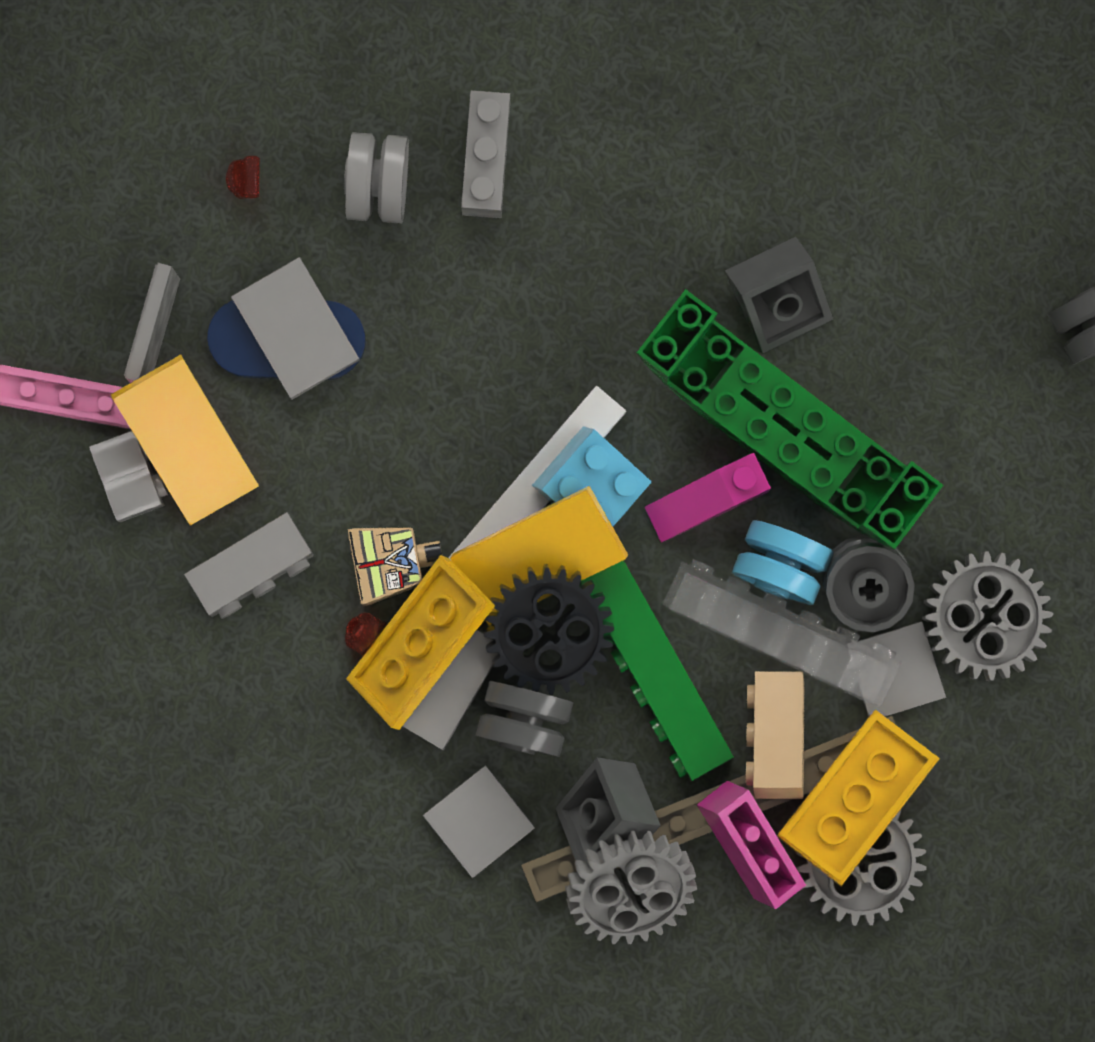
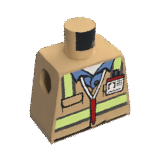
M413 528L348 529L359 595L363 606L374 604L416 588L423 579L421 568L433 566L439 556L442 555L440 541L416 545Z

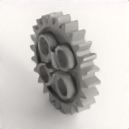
M989 551L981 553L979 563L973 554L966 555V567L958 560L951 562V569L954 574L952 575L945 570L940 571L938 575L944 584H931L929 589L937 596L936 598L926 599L923 602L928 607L933 608V613L922 617V620L932 622L934 628L924 633L925 636H937L938 642L934 644L931 650L933 652L942 649L946 651L941 662L942 664H947L953 660L957 661L955 666L956 674L962 673L969 667V675L972 680L977 679L982 670L986 681L994 680L996 670H998L1002 679L1009 678L1010 666L1018 673L1023 672L1025 668L1022 659L1029 662L1037 660L1036 655L1031 649H1044L1047 646L1038 638L1039 635L1052 632L1051 628L1042 624L1043 619L1053 616L1052 612L1042 610L1041 606L1051 599L1050 596H1038L1037 591L1044 585L1043 581L1031 584L1029 579L1034 570L1030 568L1020 573L1018 571L1020 566L1019 559H1015L1009 565H1005V553L998 554L994 562H992ZM981 578H987L994 584L995 591L991 599L984 598L979 593L978 583ZM1010 590L1012 592L1011 597L991 616L995 623L991 622L982 625L971 640L965 643L963 637L985 616L981 609L987 610L994 607L1004 593ZM1011 605L1018 606L1023 611L1024 619L1020 626H1014L1007 618V611ZM956 606L962 607L968 614V622L963 628L956 626L951 618L952 610ZM984 634H990L996 640L997 649L993 655H988L981 649L980 641Z
M901 810L885 829L888 835L886 845L880 849L871 847L866 854L871 856L894 852L896 858L867 863L864 867L865 871L860 872V868L857 866L851 873L854 879V887L848 894H839L834 888V881L806 860V864L796 867L798 872L808 873L809 877L804 880L806 886L803 888L813 886L815 889L810 895L809 901L814 902L822 898L824 902L820 912L825 914L833 907L836 908L835 920L838 922L843 919L846 913H849L851 925L854 926L857 925L860 915H864L867 924L871 926L874 923V914L876 913L884 921H889L888 908L890 907L902 913L903 907L899 900L903 897L914 901L915 898L908 889L910 885H923L920 880L914 877V874L927 868L922 864L916 863V857L926 853L925 849L914 848L913 845L914 842L922 837L921 833L909 834L907 832L914 821L907 819L900 823L898 818ZM882 866L889 867L894 875L892 884L885 889L878 888L873 880L875 871Z
M631 831L628 840L622 841L621 837L615 834L614 844L611 845L600 840L599 846L601 850L598 852L590 849L585 850L588 861L576 860L577 872L568 873L570 885L565 886L568 897L566 900L570 914H573L575 924H582L585 934L595 931L598 941H601L609 934L612 944H616L621 936L626 937L628 944H632L635 935H640L644 941H648L649 932L652 930L659 935L663 934V924L666 923L675 927L677 923L674 915H687L685 904L694 903L695 900L692 892L697 890L694 879L696 873L686 851L681 852L677 841L669 844L666 835H662L654 841L651 831H647L642 839H637L635 831ZM616 867H620L624 871L629 884L626 881L623 882L621 873ZM634 893L640 895L642 904L646 909L640 907Z

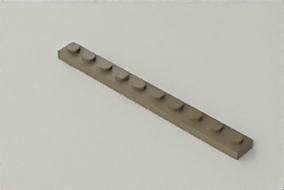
M893 716L887 717V719L895 724ZM859 729L804 751V794L813 790ZM746 774L729 781L748 789L755 799L753 786H746ZM721 785L656 810L655 813L661 826L652 835L654 841L660 836L666 835L669 844L677 841L680 845L712 832L697 804ZM755 799L761 811L792 800ZM570 845L521 865L536 902L566 891L565 886L570 885L568 873L577 872L576 860Z

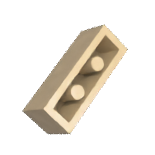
M755 671V685H747V708L754 709V723H747L746 740L747 747H754V762L746 761V786H753L755 799H804L803 672Z

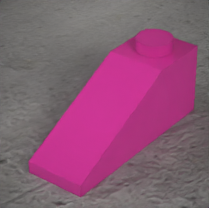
M751 453L644 508L662 543L768 493L771 487L755 454Z

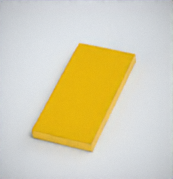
M182 355L175 357L111 394L113 401L190 526L259 487Z
M587 486L453 553L450 559L490 600L491 597L504 598L500 591L501 584L511 589L515 586L512 576L514 573L523 581L528 579V567H531L536 576L542 575L544 564H548L551 575H556L560 566L563 565L565 566L567 578L570 579L578 570L581 573L582 581L625 560L628 553L591 487ZM544 594L538 599L537 602L553 594ZM493 608L491 612H497V610Z
M440 555L346 680L391 728L400 730L495 605L449 558Z
M874 710L778 833L777 837L834 882L842 886L940 758L877 710Z

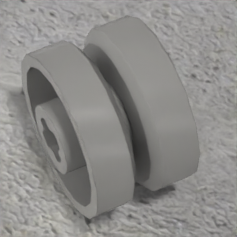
M352 132L344 174L347 220L367 221L372 214L374 197H378V214L382 222L403 223L409 160L408 136L388 135L382 144L381 159H377V142L373 134Z

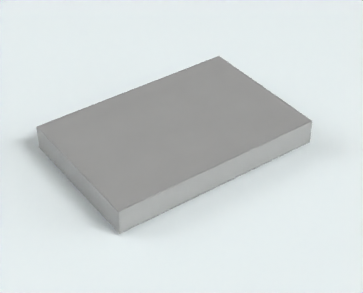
M300 257L231 296L291 400L360 361Z
M161 263L155 265L124 373V377L129 383L155 369L180 282V277L172 266Z

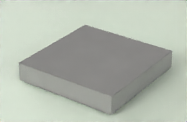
M922 622L845 645L868 718L874 710H877L883 716H888L946 698L928 639L924 634L926 632Z
M486 765L423 815L472 878L535 829Z

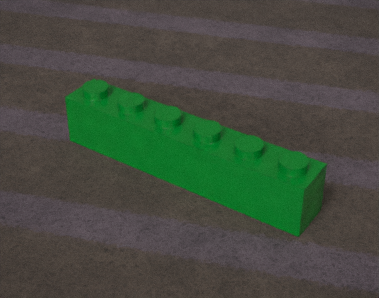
M624 560L582 580L580 585L589 580L594 582L595 587L591 595L603 592L605 600L598 607H610L612 612L609 617L602 620L611 622L614 625V631L603 634L604 636L609 635L616 647L610 653L621 673L629 670L636 684L630 686V689L640 707L642 708L648 704L655 719L649 723L660 743L668 740L674 754L669 756V759L679 777L681 778L687 774L690 781H693L734 758Z

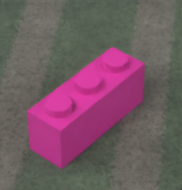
M726 781L697 804V807L755 900L777 909L806 886L748 789Z

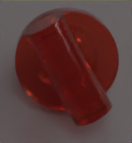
M246 156L244 159L234 160L230 163L226 173V184L228 189L237 198L259 197V157Z
M361 613L348 623L345 642L349 648L364 656L387 624L370 613Z

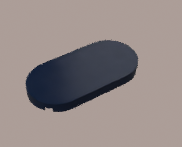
M232 300L223 305L213 316L208 328V346L215 361L229 373L239 377L279 379L234 301ZM326 301L361 360L366 346L365 331L361 321L347 306L334 301ZM359 361L327 380L341 378L353 370Z

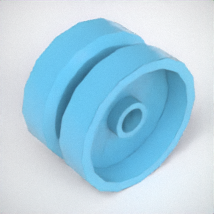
M753 520L746 534L745 541L751 548L765 554V556L751 552L741 553L738 555L731 573L772 595L814 605L821 585L814 577L800 571V569L814 573L825 572L829 567L834 552L826 546L790 530Z

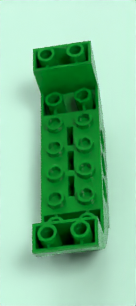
M685 289L636 352L644 364L670 390L695 410L697 414L750 454L754 453L760 462L818 506L856 531L895 550L944 485L913 461L905 465L716 322L718 313Z

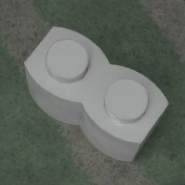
M132 431L89 447L110 506L118 522L121 523L165 506L162 497L168 495L166 486L158 473L153 475L148 462L150 459Z

